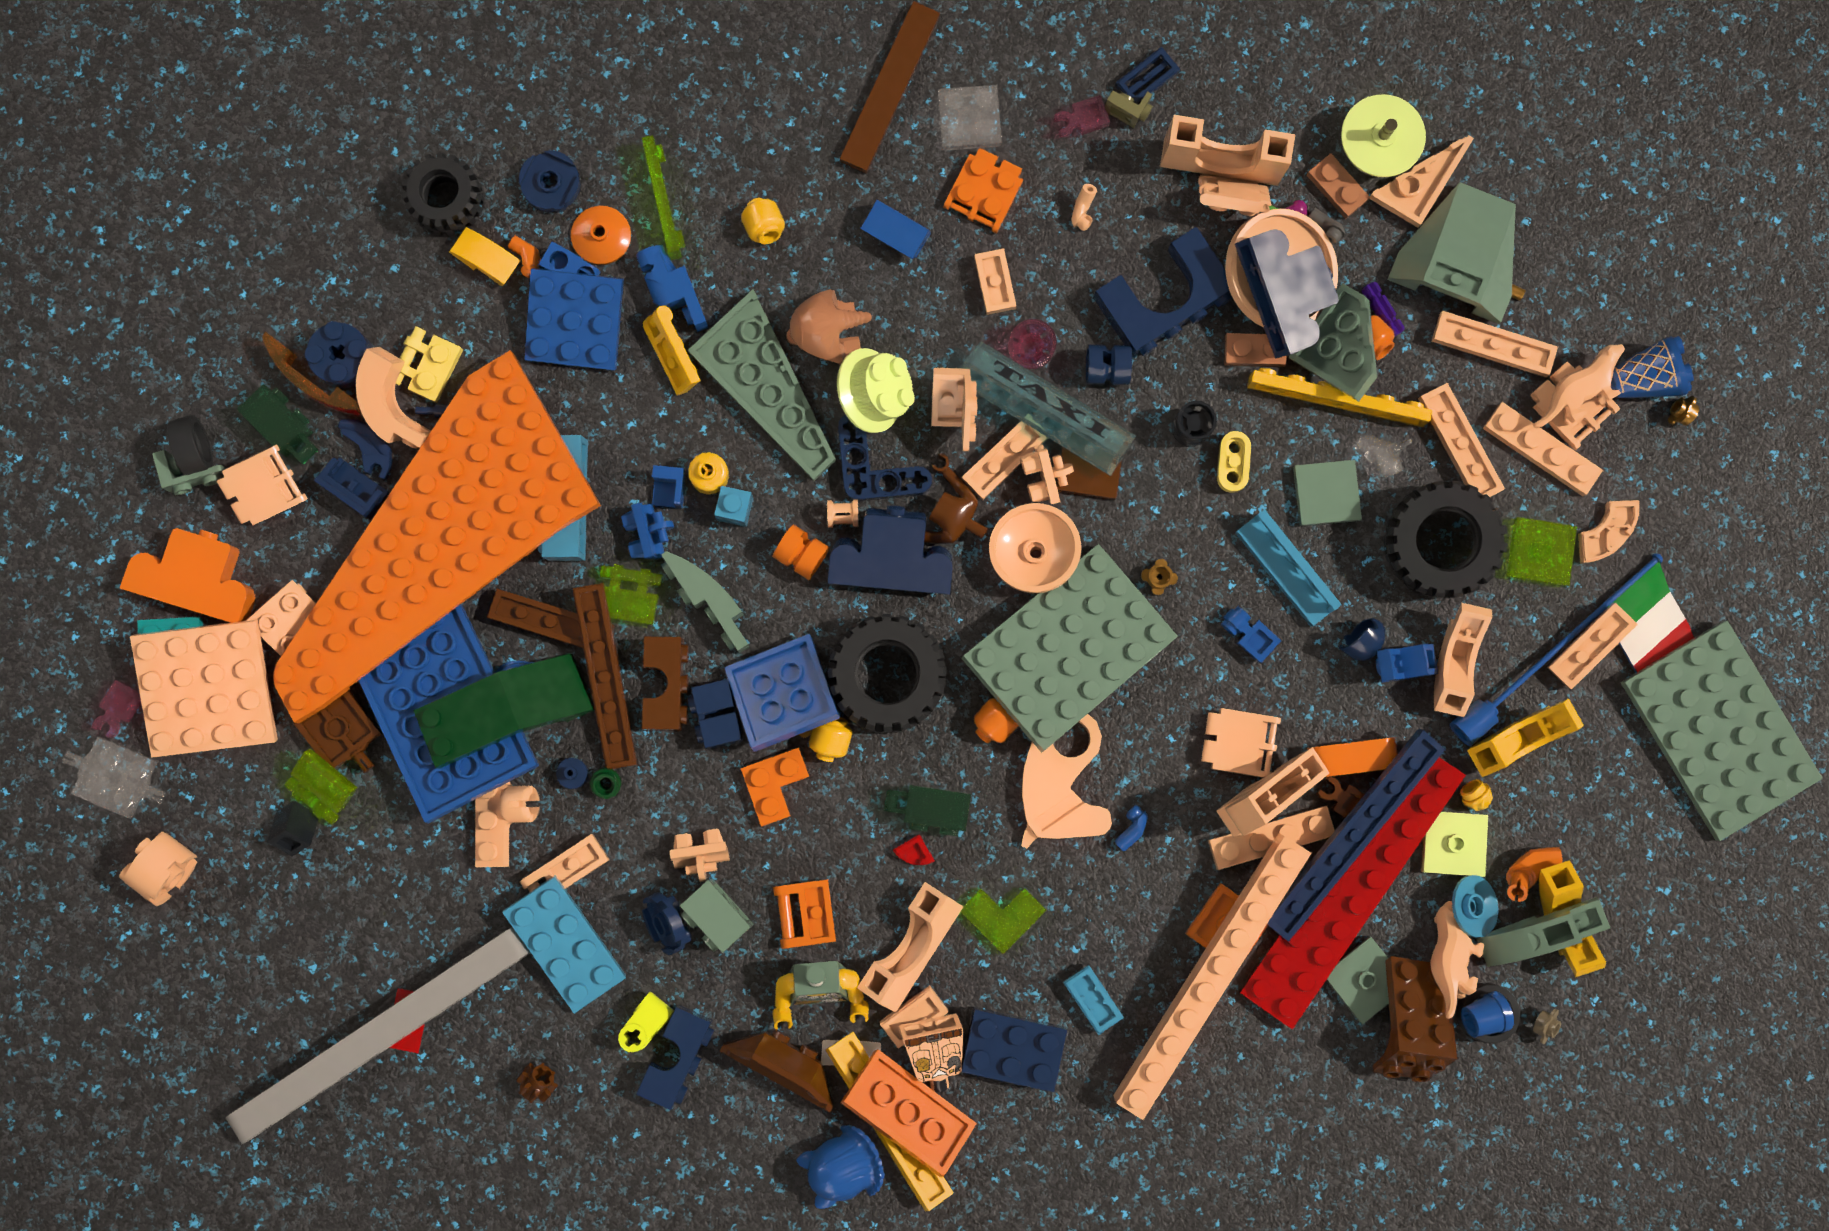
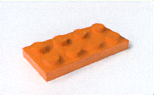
M879 1049L874 1050L840 1102L939 1177L945 1176L977 1124L924 1083L919 1082L916 1077Z

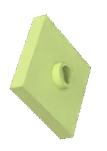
M1441 812L1423 838L1421 872L1485 877L1488 815Z

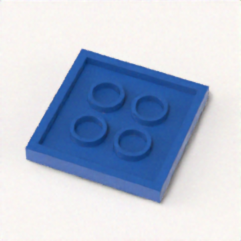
M532 268L530 273L524 360L616 370L624 279Z
M810 634L724 667L753 752L840 718Z

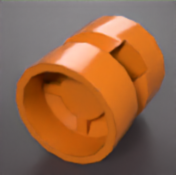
M793 524L779 542L772 557L785 566L794 565L796 573L810 580L823 562L830 547L816 538L809 540L808 533Z

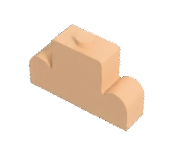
M1312 747L1287 761L1273 773L1246 787L1216 811L1233 837L1240 833L1244 836L1271 821L1326 777L1329 771Z

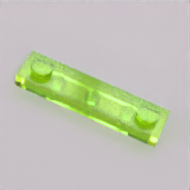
M653 135L642 137L667 252L670 260L682 258L680 248H685L686 246L682 229L676 230L662 172L661 163L666 162L662 144L656 145Z

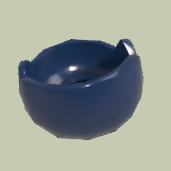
M1364 619L1355 626L1351 634L1344 636L1346 647L1343 645L1338 647L1357 661L1371 659L1377 654V651L1381 650L1384 644L1385 627L1378 619Z

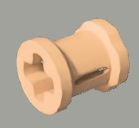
M827 500L828 528H833L835 524H853L854 527H858V500H853L852 503H833L832 500ZM836 513H850L849 515H836Z

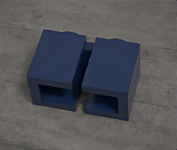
M728 679L692 687L693 695L688 696L691 713H697L700 725L695 726L698 743H704L706 749L743 741L738 715L735 712L706 719L708 714L736 708Z

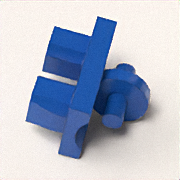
M633 504V510L621 516L625 530H638L640 538L639 540L629 542L630 556L632 558L647 559L663 558L661 555L664 553L662 543L669 541L666 531L674 528L673 521H664L662 512H655L653 504Z

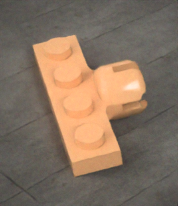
M508 782L475 799V867H509L510 825L512 823L533 822L539 814L540 807H526V801H540L539 794L533 786H512Z

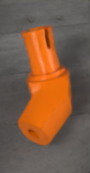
M1560 848L1530 849L1517 859L1506 873V880L1509 884L1507 889L1508 897L1515 901L1517 894L1519 895L1518 902L1524 901L1528 896V889L1538 880L1540 870L1562 863Z

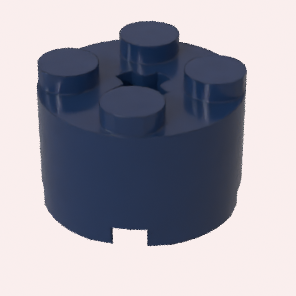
M332 321L319 328L311 336L305 350V357L315 375L329 386L344 390L356 388L357 371L366 349L373 348V346L353 326ZM341 353L345 355L342 360L338 358Z

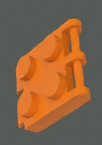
M979 148L975 156L969 154L943 208L947 210L952 208L968 216L967 220L973 222L976 220L991 227V231L997 234L1023 183V179L1019 178L1022 168L1006 160H1003L998 168L995 166L998 156ZM956 200L972 209L970 211L960 205L953 203V201ZM980 212V213H982V214H984V215H986V216H988V217H990V218H992V219H995L996 221H995V223H994V222H992V221H990V220H988V219H986V218H984V217L978 215L977 213Z

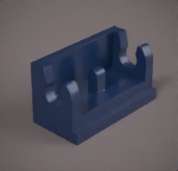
M333 457L319 476L314 479L319 485L369 520L372 519L390 494L340 457L338 460Z

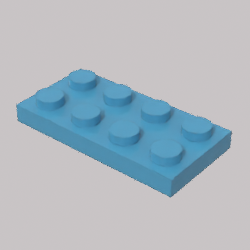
M556 875L503 910L504 916L574 1014L626 978L624 971Z

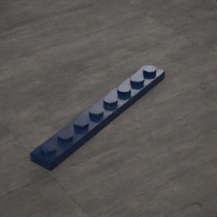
M1418 729L1294 880L1267 925L1289 942L1446 749L1424 730Z

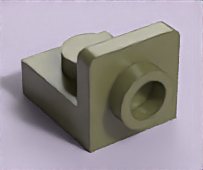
M1113 90L1106 101L1103 111L1135 128L1139 120L1145 122L1153 106L1149 103L1153 94L1147 91L1138 105L1131 96L1125 93H1117Z

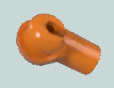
M513 236L509 242L508 249L521 256L523 264L521 273L525 277L530 278L532 268L540 269L538 265L541 261L539 250L518 236Z

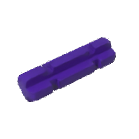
M1375 281L1371 282L1362 289V294L1371 301L1370 307L1375 315L1379 316L1393 330L1396 337L1405 330V327L1400 319H1396L1395 316L1397 314L1386 296L1381 295L1380 292L1382 290L1378 283Z

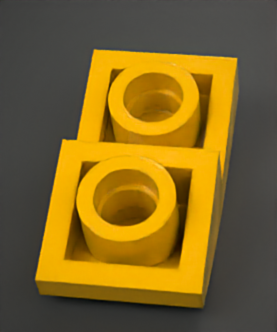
M467 227L449 251V253L471 269L475 270L477 268L500 286L506 283L521 261L493 241Z

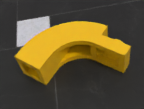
M1568 698L1510 724L1475 744L1467 751L1481 777L1506 768L1525 754L1575 732L1584 725Z
M1570 860L1540 870L1539 893L1544 916L1581 903L1584 886ZM1592 935L1582 938L1581 943L1558 950L1560 956H1565L1575 977L1605 968L1606 961Z

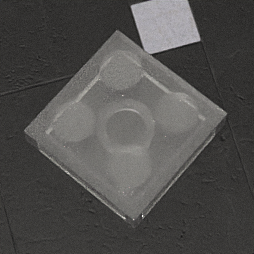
M997 85L938 89L942 150L1001 147L1002 138Z

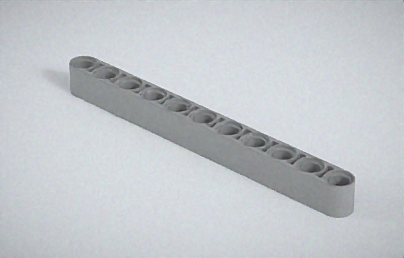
M511 927L229 1114L226 1120L241 1144L248 1142L531 952L514 928Z

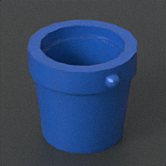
M1497 991L1484 995L1482 999L1461 1010L1462 1023L1468 1034L1472 1037H1480L1497 1032L1503 1033L1511 1030L1514 1026V1016L1510 1004Z

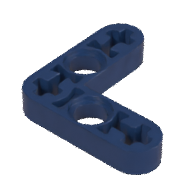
M846 414L841 417L838 425L844 489L849 499L860 502L920 496L929 491L932 477L930 472L924 467L915 466L870 471L866 432L859 428L856 429V441L862 439L863 444L853 442L844 445V441L850 442L849 430L843 429V427L848 426L849 419ZM858 449L863 453L864 459L860 464L851 465L848 463L846 455L850 450ZM866 469L865 474L860 473V482L863 485L866 484L867 488H863L862 494L857 495L855 490L849 489V486L854 485V473L847 475V471L857 472ZM917 473L920 474L921 478L927 479V482L922 483V488L917 489L916 485L911 483L906 484L907 491H901L902 481L900 474H906L905 480H913ZM885 476H891L896 480L897 487L891 492H885L879 486L880 480Z

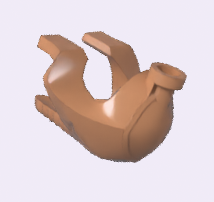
M825 290L811 296L794 310L786 338L790 344L798 345L800 349L809 354L841 365L844 358L850 352L861 349L859 336L839 338V334L844 329L847 330L848 328L871 321L872 315L869 312L855 311L854 302L844 303L837 300L835 290Z

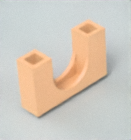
M1179 115L1173 116L1164 138L1160 167L1278 186L1291 165L1295 134L1264 130L1260 140L1256 143L1228 145L1211 141L1202 136L1204 119Z

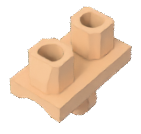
M1043 445L1035 446V452L1020 458L1025 475L1040 471L1042 481L1027 485L1030 499L1032 502L1048 500L1051 504L1059 503L1060 499L1055 478L1057 477L1059 486L1068 485L1066 475L1074 471L1073 465L1063 464L1061 455H1056L1052 457L1054 467H1052L1048 450L1044 449Z
M719 829L703 832L704 845L693 846L691 834L675 835L674 849L670 850V859L673 861L674 868L685 867L686 875L698 874L699 881L706 882V872L717 871V862L730 861L726 842H723Z

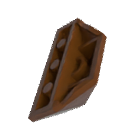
M774 1029L773 1033L766 1030L724 1043L721 1047V1053L830 1113L833 1107L832 1096L821 1060L816 1058L818 1052L803 1044L800 1048L789 1043L791 1037L777 1029Z

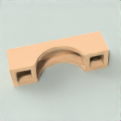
M925 882L908 907L910 924L904 939L889 956L873 962L857 988L878 1004L897 1012L963 906Z

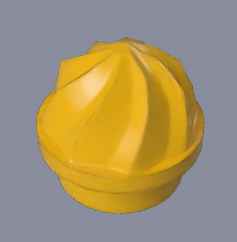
M1480 779L1468 782L1460 790L1463 804L1475 811L1488 808L1493 799L1491 788Z

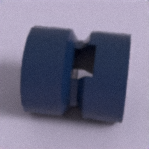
M1088 344L1086 352L1087 384H1104L1106 380H1110L1112 385L1130 384L1132 371L1131 346L1114 345L1111 350H1108L1105 345Z

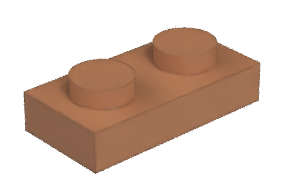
M1331 153L1307 173V177L1345 219L1370 199V196Z
M1226 333L1224 365L1286 366V356L1275 359L1267 334Z

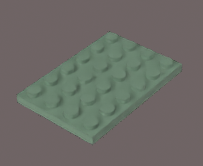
M1098 544L1080 559L1075 572L1063 585L1054 590L1037 594L961 659L1042 753L1178 636Z
M1728 620L1718 623L1620 682L1716 841L1723 840L1823 779Z

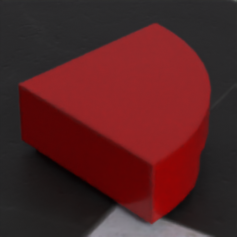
M920 834L893 849L900 859L909 864L926 865L935 861Z

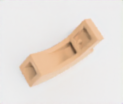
M381 347L366 349L359 364L356 377V395L364 419L370 428L387 443L402 440L404 444L412 448H420L431 430L407 417L400 409L395 396L396 381L405 361Z
M1461 603L1455 619L1450 620L1437 664L1439 674L1435 675V711L1465 717L1475 695L1474 667L1479 647L1492 619L1491 609Z

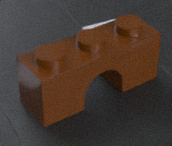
M644 636L643 667L646 670L663 671L668 680L667 689L661 696L657 698H643L642 729L645 731H682V724L688 723V706H683V693H688L689 679L688 675H683V663L689 662V644H684L682 637Z

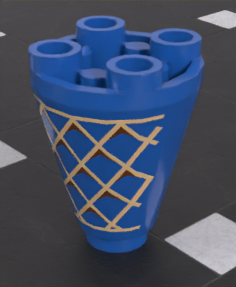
M1666 337L1616 365L1611 381V388L1621 392L1616 397H1669L1688 394L1692 390L1690 382L1694 381L1690 364H1684L1681 354H1684L1685 351L1681 337Z

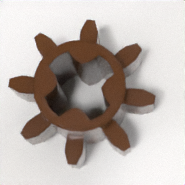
M529 1063L516 1079L520 1083V1091L518 1093L529 1100V1103L538 1098L544 1103L558 1087L554 1083L555 1072L545 1066L544 1063L536 1067Z

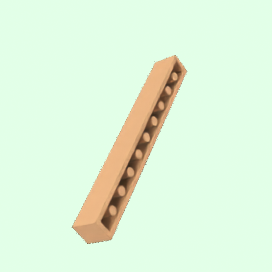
M1278 833L1113 1096L1118 1105L1142 1120L1145 1118L1308 860L1311 852Z

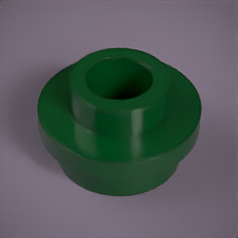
M601 768L594 772L591 777V790L599 798H612L617 795L621 788V778L615 770ZM608 778L612 785L604 787L600 780Z

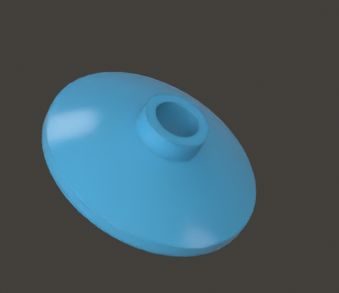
M1477 875L1466 876L1457 883L1452 897V909L1458 926L1470 937H1485L1494 929L1498 918V902L1492 886L1484 878Z

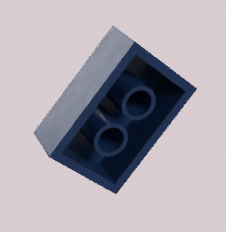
M973 1007L962 1058L961 1072L1054 1092L1067 1029L1064 1026Z

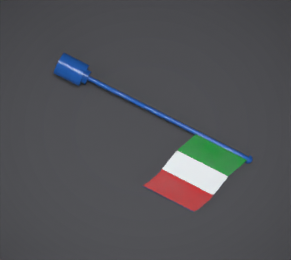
M1657 553L1653 554V559L1492 703L1488 700L1483 702L1480 699L1474 701L1469 706L1465 717L1458 716L1450 723L1454 734L1468 746H1472L1499 722L1497 717L1499 712L1496 707L1612 603H1616L1638 624L1619 642L1635 673L1692 640L1694 636L1690 625L1673 598L1660 564L1663 562V557Z

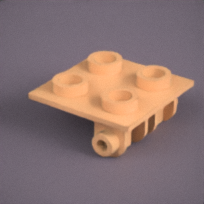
M293 580L246 620L258 619L260 636L280 656H282L316 605L306 594L307 591Z

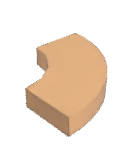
M1639 500L1609 501L1606 503L1605 514L1600 523L1592 530L1578 534L1580 564L1605 558L1616 552L1624 544L1636 526L1639 516Z

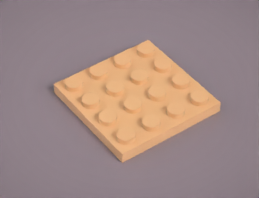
M258 619L130 636L151 758L274 743L278 740Z

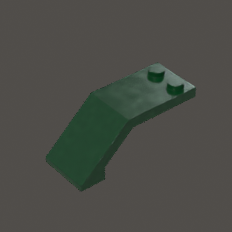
M570 653L494 673L413 711L435 768H442L517 733L560 721L569 722L595 709L574 656Z

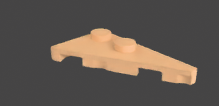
M1468 135V137L1457 140L1445 150L1414 166L1410 171L1396 177L1382 188L1373 191L1370 199L1419 228L1474 138Z

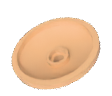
M1040 503L1021 505L1007 512L995 525L989 542L990 560L997 575L1010 587L1026 593L1048 592L1063 585L1075 572L1081 557L1080 535L1073 521L1061 510ZM1033 550H1039L1042 554L1038 558H1033L1030 556V553Z

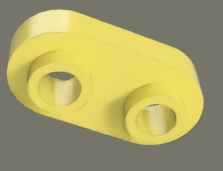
M1229 432L1219 444L1217 482L1221 489L1229 493L1242 490L1249 480L1251 442L1242 432ZM1232 443L1238 445L1239 452L1232 453L1229 450V445ZM1228 473L1236 475L1237 481L1235 483L1227 480Z

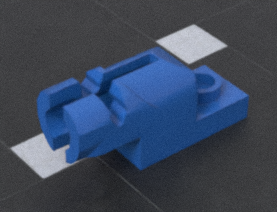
M655 245L639 251L636 257L641 270L646 273L644 278L653 303L657 307L667 306L671 311L687 305V307L682 308L688 326L694 324L697 332L708 329L685 266L676 269L666 254L663 245Z

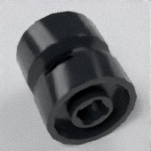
M1203 401L1186 403L1172 422L1174 438L1186 447H1196L1203 444L1216 427L1217 417L1214 409Z

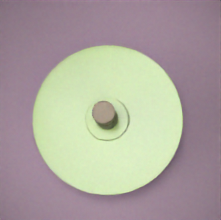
M1381 94L1362 99L1350 109L1342 125L1341 141L1348 159L1359 171L1376 177H1392L1409 170L1418 161L1424 150L1426 132L1421 116L1412 105L1399 97Z

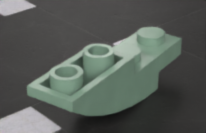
M667 551L661 554L666 561L661 566L670 580L676 577L682 586L677 591L685 604L689 605L692 603L698 609L707 603L708 607L704 611L713 624L719 622L725 630L721 637L730 650L736 648L739 653L749 648L750 646L734 623L735 620L744 614L723 587L702 569L682 557Z
M1598 897L1539 918L1532 916L1491 931L1485 937L1476 938L1478 943L1484 944L1483 957L1487 967L1537 957L1582 942V938L1610 929V925Z

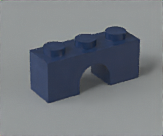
M678 1005L663 1036L678 1045L680 1060L678 1064L672 1067H663L652 1062L636 1095L669 1110L673 1108L675 1103L681 1105L688 1090V1087L684 1086V1082L688 1074L694 1076L701 1061V1058L697 1057L701 1045L708 1046L714 1033V1029L710 1028L713 1020Z

